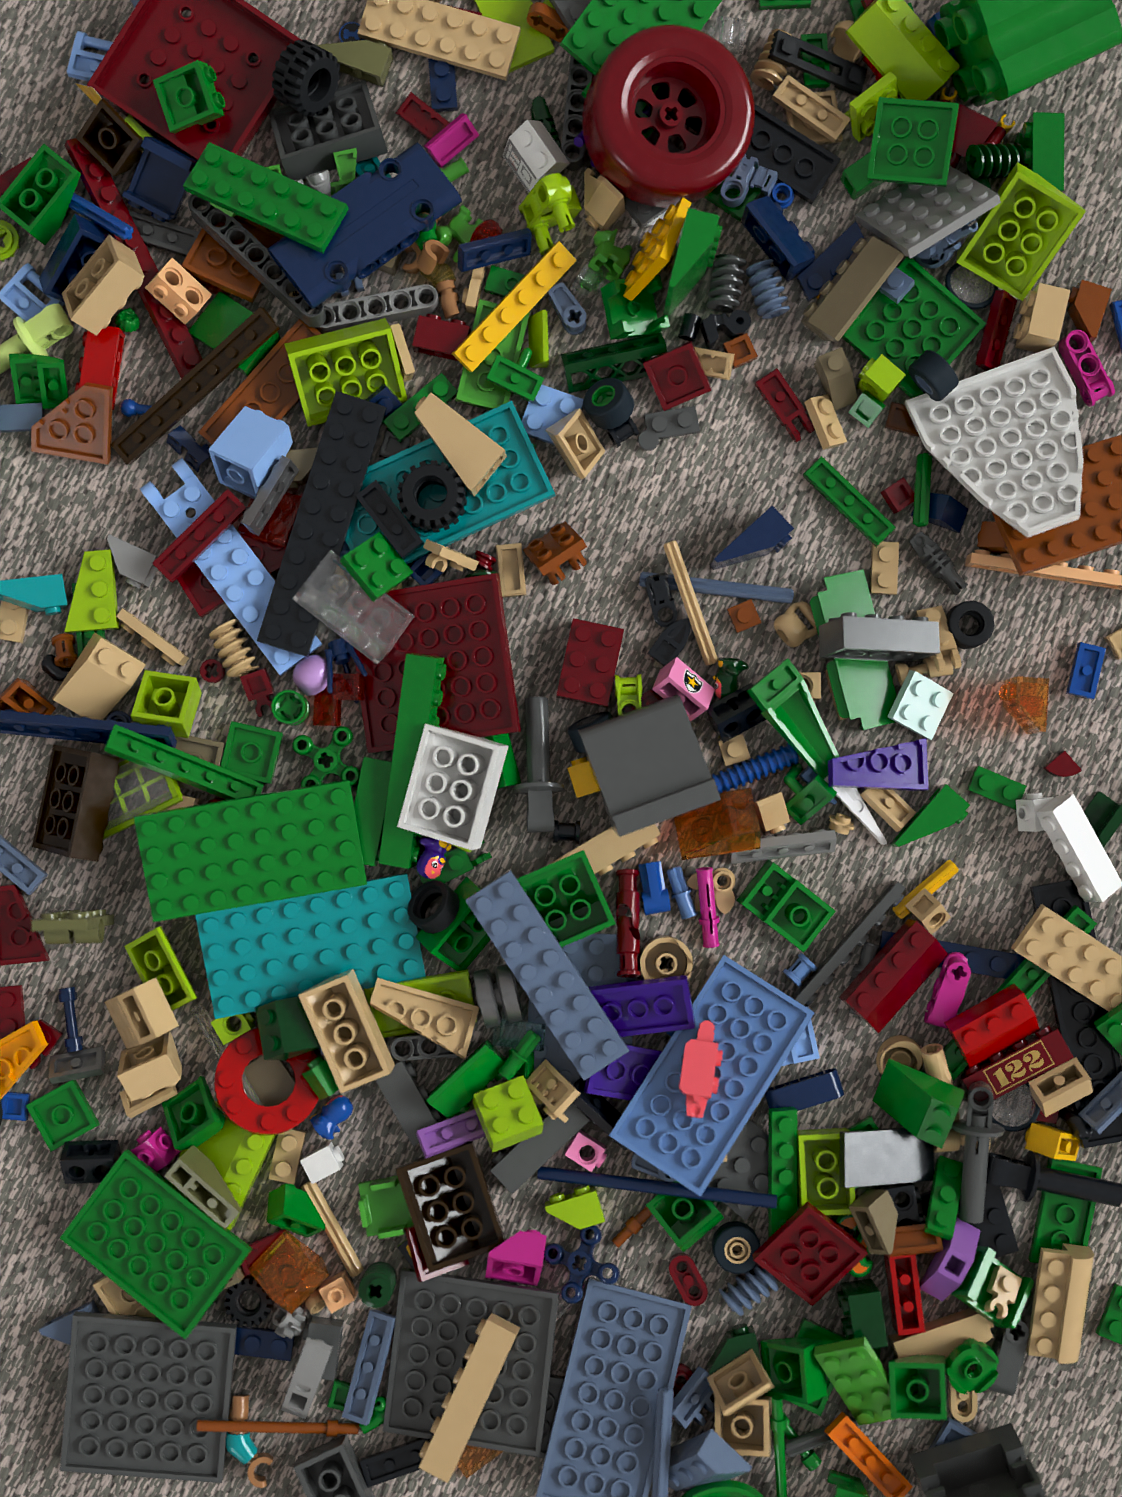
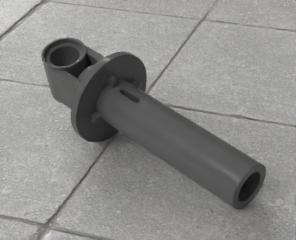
M528 697L525 698L527 782L516 785L514 792L527 795V833L554 832L552 794L564 791V785L555 781L551 782L548 698Z
M976 1081L970 1085L968 1089L966 1119L955 1120L952 1124V1128L955 1131L965 1134L959 1219L967 1223L983 1222L990 1138L1004 1135V1128L996 1123H992L993 1091L991 1086L984 1081ZM977 1091H985L988 1094V1098L984 1101H977L973 1095Z

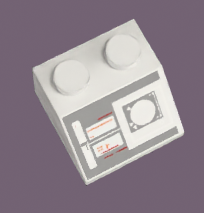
M527 119L508 138L503 157L528 193L541 178L549 174L560 173L570 164L542 122Z

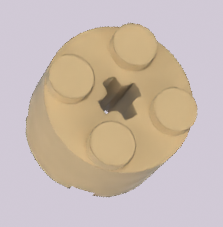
M666 935L657 936L643 946L639 955V969L645 980L687 975V978H690L693 968L692 954L688 947L679 939ZM662 957L666 959L672 958L669 962L671 965L669 969L659 967L662 963L660 960Z

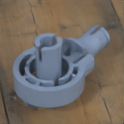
M976 222L971 226H968L969 223L912 258H915L920 265L926 268L934 269L942 266L952 258L954 252L962 244L959 242L951 247L949 245L978 230V223Z

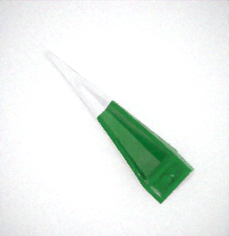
M787 658L749 688L747 692L761 709V714L811 769L828 783V760L840 756L822 721L804 678L789 658ZM832 787L837 792L836 796L882 845L887 844L885 837L857 788Z

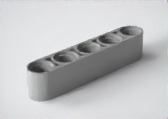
M423 284L324 304L326 316H331L332 319L329 324L316 328L320 333L324 334L386 318L389 323L419 317V315L432 314L439 307L438 293L433 286ZM430 295L434 299L429 304H423L420 302L421 298ZM405 300L408 302L407 307L404 309H397L395 307L398 301ZM379 305L383 307L379 314L370 313L373 306ZM315 309L313 314H316L319 310ZM348 311L357 312V316L354 319H345V314Z

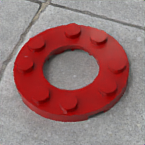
M259 1028L240 1035L224 1050L215 1071V1095L222 1112L234 1125L256 1135H277L297 1127L310 1115L316 1106L319 1098L302 1073L309 1069L307 1064L317 1056L314 1051H310L285 1060L294 1072L295 1085L293 1092L286 1101L279 1105L269 1107L258 1105L248 1098L242 1083V1076L247 1065L253 1059L263 1055Z

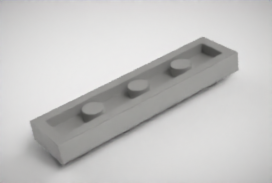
M820 829L804 834L794 832L787 836L775 837L769 835L761 839H739L735 842H730L731 864L835 852L836 833L835 830L827 831Z

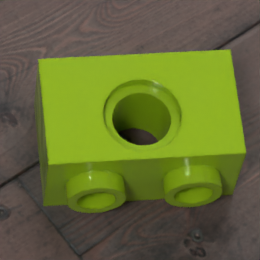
M881 354L877 360L871 358L863 367L862 372L858 375L861 380L857 387L863 392L867 390L883 403L897 388L906 374Z

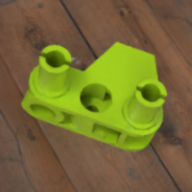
M553 173L541 178L535 184L518 209L520 213L524 214L527 222L526 228L534 235L540 255H545L554 245L548 229L558 225L559 232L561 233L564 232V229L565 232L573 229L575 223L572 219L578 215L582 207L574 186L570 185L569 180L562 176L561 173Z

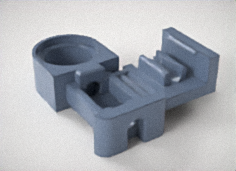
M745 154L732 176H728L721 187L722 202L728 207L741 205L747 195L749 186L752 189L754 186L755 188L759 187L765 196H770L778 179L777 172L759 166L757 158L751 157L749 160ZM771 177L767 186L765 187L768 178ZM731 188H736L740 191L739 196L734 199L728 198L725 194Z

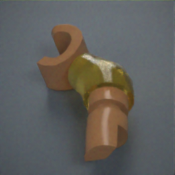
M414 242L405 249V252H415L416 259L411 264L405 263L402 269L409 274L420 272L423 277L429 280L433 287L437 289V293L441 294L439 299L445 320L460 314L457 306L460 301L458 294L454 292L456 289L454 284L456 277L452 268L447 263L438 264L437 262L431 274H424L417 265L421 250Z

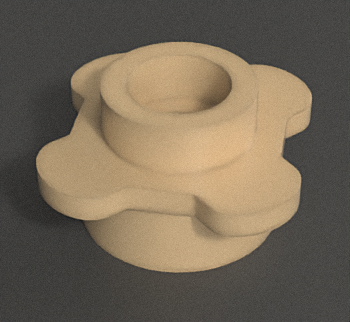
M836 813V816L829 815V828L844 835H848L850 830H854V823L849 816L842 813Z

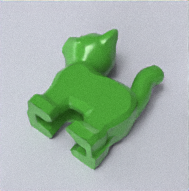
M461 205L459 213L447 225L437 226L435 232L437 240L447 247L453 239H456L459 244L480 240L488 227L480 218L476 220L474 225L469 224L472 220L471 212L464 205ZM458 250L453 256V260L458 263Z
M617 229L613 231H597L594 234L593 239L597 248L588 264V267L594 271L600 270L602 265L609 270L606 279L610 282L621 277L623 270L630 262V252L632 251L630 245H626L622 249L614 246Z

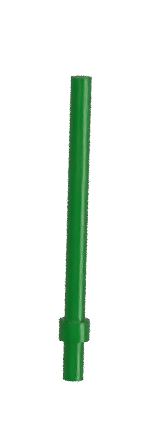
M774 1395L771 1397L772 1415L770 1416V1429L773 1431L776 1494L777 1497H787L784 1431L787 1428L786 1416L783 1415L782 1396Z

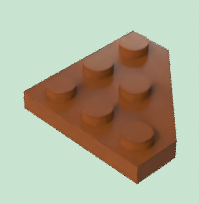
M89 382L85 383L31 427V452L108 465L111 462L113 387Z

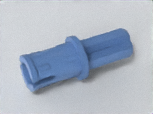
M675 866L668 869L667 875L674 893L671 896L676 899L681 919L696 916L698 913L690 894L692 889H688L682 868Z

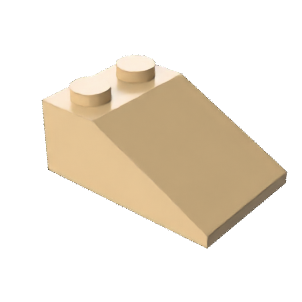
M94 632L52 700L82 717L103 720L130 690L146 664Z

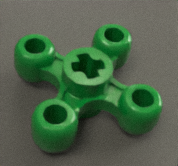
M345 726L337 727L333 731L331 743L325 748L317 747L313 740L306 735H299L293 740L292 748L294 752L301 756L310 757L314 763L313 771L302 779L301 787H307L308 782L311 780L315 782V785L322 784L323 779L329 774H336L341 780H348L347 775L349 772L355 773V779L350 781V786L358 785L361 771L355 766L345 765L340 756L342 750L349 746L354 739L350 728ZM342 732L347 734V738L344 741L339 739V735ZM301 741H306L307 747L304 750H301L299 747ZM325 754L333 758V762L330 763L328 768L326 765L321 764V759H325Z

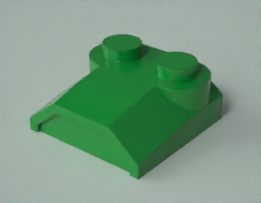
M204 1076L198 1077L196 1081L177 1095L162 1103L174 1149L187 1150L192 1145L198 1147L217 1134L225 1124V1114L221 1108L216 1107Z

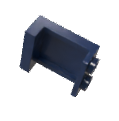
M144 137L141 147L144 148L143 154L128 190L123 191L122 196L128 199L127 203L139 210H142L144 207L151 211V216L159 221L175 220L187 193L183 184L197 163V160L154 137Z

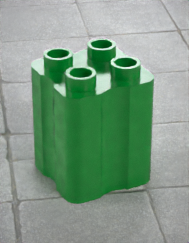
M952 0L940 7V19L934 23L937 40L947 51L954 49L958 64L960 65V69L952 75L955 90H957L959 98L964 102L971 99L972 103L977 107L986 105L994 100H1005L1122 43V25L1112 0Z

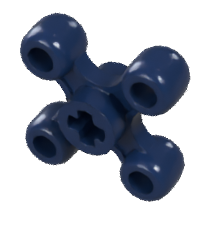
M596 1225L581 1229V1244L574 1252H567L557 1243H551L545 1247L544 1259L547 1263L551 1265L564 1264L569 1269L570 1278L561 1289L563 1300L569 1304L578 1303L582 1299V1284L588 1276H596L602 1283L607 1285L615 1284L620 1278L619 1268L615 1264L609 1262L602 1264L594 1259L593 1250L602 1239V1232ZM593 1230L594 1237L589 1240L588 1233ZM556 1249L558 1255L553 1259L551 1253ZM579 1258L587 1261L584 1264V1270L576 1266L580 1263ZM608 1269H611L612 1276L607 1279L605 1273ZM571 1288H574L575 1296L571 1298L569 1296V1290Z

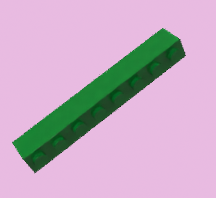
M418 653L406 654L379 864L410 869L417 865L422 855V848L419 847L420 837H423V835L397 826L425 724L439 727L437 709L443 699V692L440 690L441 680H444L446 675V664H444L443 657Z

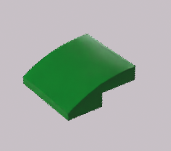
M9 354L16 404L42 403L43 409H51L68 398L64 360L36 354Z

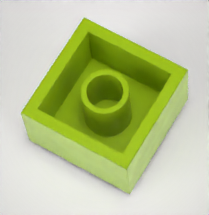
M145 670L131 713L133 722L145 725H165L172 728L174 736L189 738L202 694L197 678Z
M523 1075L473 1094V1106L492 1153L542 1134L544 1123Z

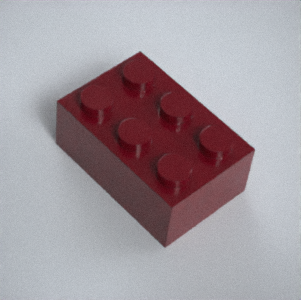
M575 618L572 619L556 698L603 708L608 707L624 629Z

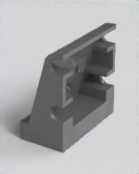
M678 694L578 730L593 776L600 789L602 801L612 829L619 837L721 800L683 702Z
M1011 1423L909 1455L921 1497H1046L1043 1484L1030 1458H1026L1024 1447Z

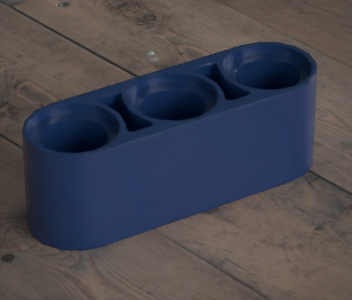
M832 1068L825 1070V1073L821 1071L802 1077L800 1081L796 1079L776 1085L775 1089L770 1087L764 1095L769 1109L795 1107L799 1111L844 1096V1091L837 1069Z

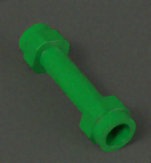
M783 1412V1415L786 1416L787 1427L784 1435L790 1440L799 1435L789 1424L790 1419ZM814 1449L800 1454L801 1462L809 1471L815 1470L822 1462Z

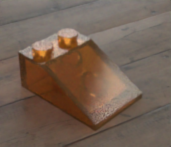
M751 788L722 792L719 794L721 800L674 817L682 860L760 849L761 831Z

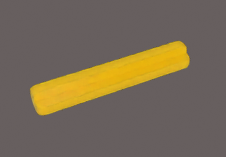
M947 860L908 893L896 907L892 908L896 916L904 919L910 914L905 905L921 890L925 888L929 893L933 894L958 873L959 869L956 864L951 860Z

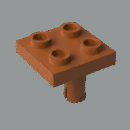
M566 521L553 526L547 534L532 540L523 549L530 562L543 576L547 575L552 585L559 583L556 576L561 581L565 579V574L559 567L568 560L572 570L581 569L576 560L583 567L587 564V560L581 553L587 545Z

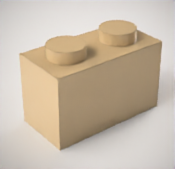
M1076 1057L1029 1081L1031 1095L1045 1117L1093 1093L1091 1078Z

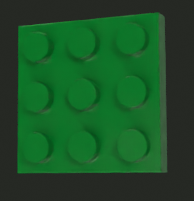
M879 97L867 180L947 187L959 103Z

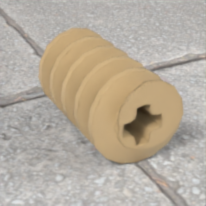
M780 29L772 30V33L768 36V42L764 45L759 61L755 64V70L750 75L751 80L757 86L769 91L774 90L773 85L780 86L783 82L781 77L787 74V66L768 59L769 51L772 49V39L775 37L774 33Z
M233 619L219 625L209 634L210 639L217 640L213 645L214 648L222 649L218 653V657L221 659L226 658L222 662V666L230 668L226 673L227 677H240L254 672L260 667L251 666L250 664L256 659L255 656H246L252 648L242 647L247 637L238 638L237 635L243 631V628L233 627L239 621L238 619Z

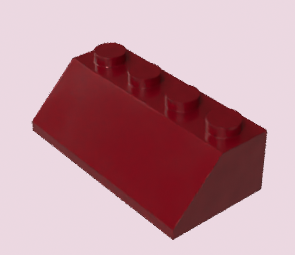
M907 919L839 998L877 1033H880L946 958L948 953L938 940L920 923Z

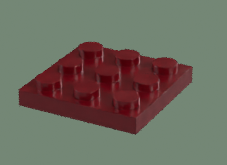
M807 1201L752 1255L753 1260L813 1306L853 1269L868 1252L865 1246Z

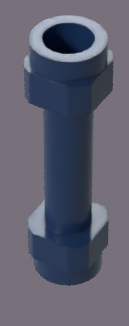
M75 987L59 989V1002H63L68 1037L64 1039L67 1052L83 1050V1038L78 1036L74 1000H77V992Z

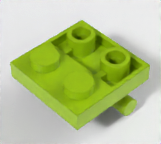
M888 72L849 103L850 109L844 113L851 118L852 135L858 142L874 132L879 97L898 98L897 77L892 72Z

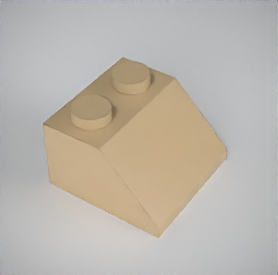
M170 1031L141 1045L121 1051L117 1077L131 1101L139 1098H148L155 1091L164 1087L170 1088L181 1080L182 1065Z

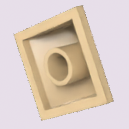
M580 408L575 409L546 429L569 470L579 479H584L605 453V449Z
M753 1349L707 1377L725 1416L732 1415L775 1387Z

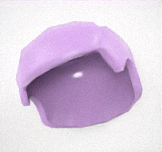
M309 655V657L300 660L294 668L293 681L306 696L316 695L327 687V661L320 655Z

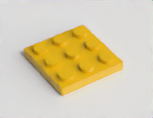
M684 197L676 205L671 204L664 218H659L655 222L651 233L647 231L642 237L639 244L642 249L632 261V265L635 267L630 271L624 283L627 287L623 296L630 301H633L669 262L684 224L687 210L691 206V202Z

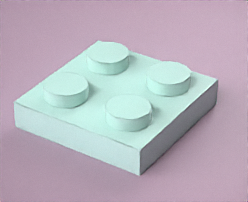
M909 670L887 717L921 737L932 740L953 693L920 673Z

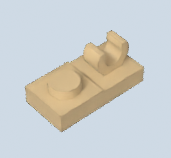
M426 539L423 548L432 552L426 558L425 565L433 569L435 567V569L444 572L447 568V559L450 560L449 566L462 572L464 568L475 571L479 561L428 539Z

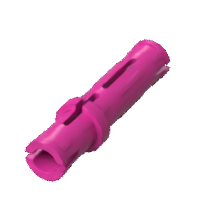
M712 867L696 869L701 914L698 920L699 924L702 925L704 948L720 946L717 929L719 916H716Z

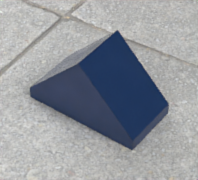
M930 493L928 523L959 534L968 508L950 495Z

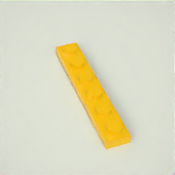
M560 241L556 242L453 351L452 355L469 372H473L577 261Z

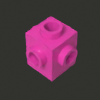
M159 1127L152 1133L149 1129L136 1139L138 1144L131 1150L137 1158L145 1162L156 1172L168 1165L180 1152V1150L174 1149L171 1138L162 1127Z

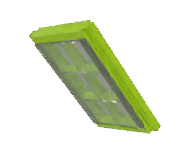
M128 760L120 762L119 773L116 776L113 788L114 798L110 803L108 813L109 822L103 839L105 840L135 825V815L164 811L182 802V793L177 780Z

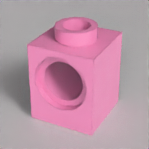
M579 1130L573 1136L564 1150L565 1156L590 1172L593 1171L595 1166L600 1168L607 1156L604 1153L606 1150L605 1145L582 1130ZM585 1145H589L594 1148L595 1152L591 1157H583L580 1154V1149Z

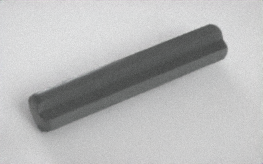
M850 1416V1420L858 1427L855 1418ZM829 1425L785 1441V1455L791 1458L832 1442L833 1440L824 1432Z

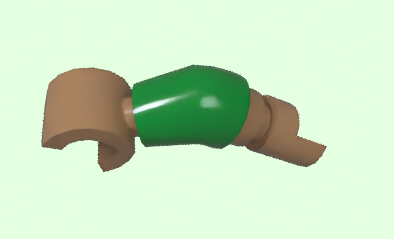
M422 212V213L418 214L417 216H418V217H421V218H425V217H427L429 214L426 213V212ZM441 217L436 220L435 226L427 232L420 231L419 237L415 241L421 250L417 265L426 275L433 272L437 262L438 264H444L450 253L449 249L437 240L436 225Z

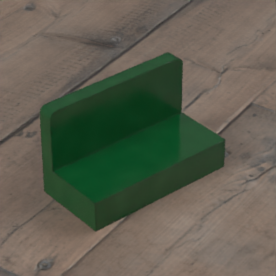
M1097 792L1083 812L1104 848L1122 823V803H1116L1102 792Z

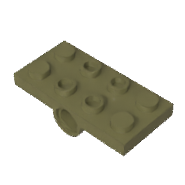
M93 909L80 912V910H64L41 914V919L31 920L32 931H44V939L47 945L73 944L74 940L76 944L102 943L105 935V926L114 925V914H106V909Z

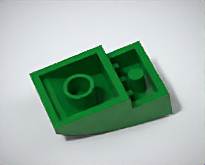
M770 860L764 863L736 900L803 953L836 912L798 880L794 879Z

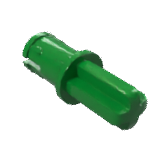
M528 1030L515 1048H511L512 1053L502 1067L499 1068L498 1072L506 1079L512 1080L524 1062L528 1063V1057L541 1041V1037L533 1030Z

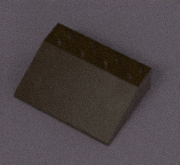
M53 744L32 847L68 858L99 861V856L103 851L104 832L109 822L110 803L114 798L113 788L116 776L119 773L120 757Z
M473 1141L429 1158L421 1157L395 1169L429 1273L492 1251L506 1241Z

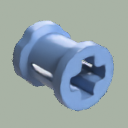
M802 953L798 955L799 958L789 969L785 968L782 971L799 988L810 972L818 969Z

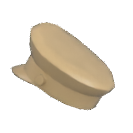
M903 1035L893 1036L884 1041L876 1057V1064L880 1074H883L889 1058L921 1071L923 1059L920 1046L913 1039Z

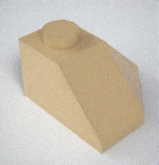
M587 168L584 171V209L587 216L585 220L595 231L598 228L604 231L612 226L625 212L624 196L605 177L600 175L596 179L593 177L595 175L594 171Z

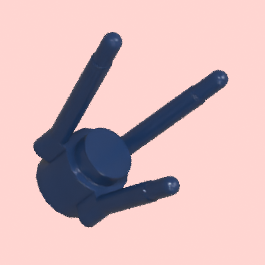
M346 638L333 640L328 643V649L324 650L327 661V692L331 694L333 691L332 661H335L336 665L343 666L354 703H359L348 662L351 661L350 656L362 675L366 677L368 674L356 654L352 642H348Z

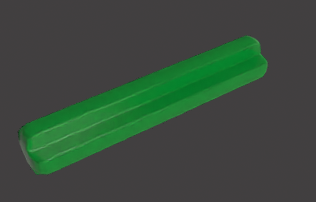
M928 453L918 454L916 458L913 525L917 527L927 526L929 520L932 456Z

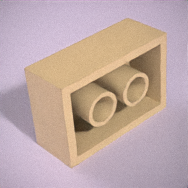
M107 236L62 292L70 320L96 336L110 324L111 317L117 310L125 306L129 295L142 285L143 278L145 277L133 250L112 236Z

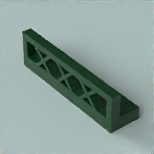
M662 333L561 354L569 393L587 390L597 381L605 378H616L624 382L647 377L646 370L642 369L644 367L643 362L650 359L651 356L667 351ZM633 360L638 364L634 371L631 372L621 369L627 361ZM608 366L613 369L608 377L601 378L596 375L601 367ZM582 371L588 375L583 382L572 383V373Z

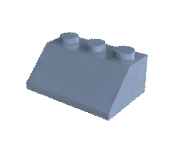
M710 1429L670 1449L668 1487L676 1492L688 1491L697 1485L730 1480L749 1472L752 1466L713 1429Z

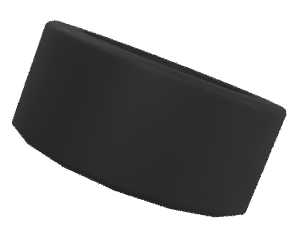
M432 880L426 882L414 892L408 904L409 919L426 933L435 934L442 932L450 926L457 916L460 903L458 895L442 881ZM438 896H442V902L438 910L429 918H425L426 910L430 903Z

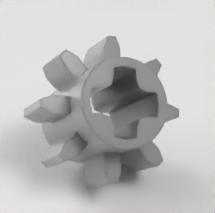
M289 1303L279 1307L273 1315V1325L277 1326L275 1333L283 1338L288 1337L290 1339L293 1336L299 1335L306 1324V1318L301 1315L304 1309L296 1304L290 1305Z

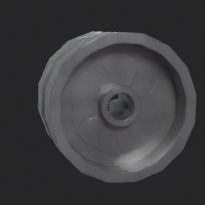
M507 964L497 966L495 970L497 983L495 984L492 974L487 968L474 971L477 1003L480 1013L482 1012L486 1028L500 1026L502 1021L500 1008H503L505 1017L510 1023L523 1020L515 977Z

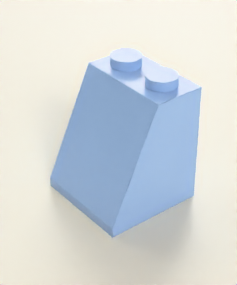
M244 406L208 450L219 483L255 499L258 489L265 484L271 474L273 465L279 461L282 455L286 457L293 441L289 425L284 421L276 420L265 415L260 410Z

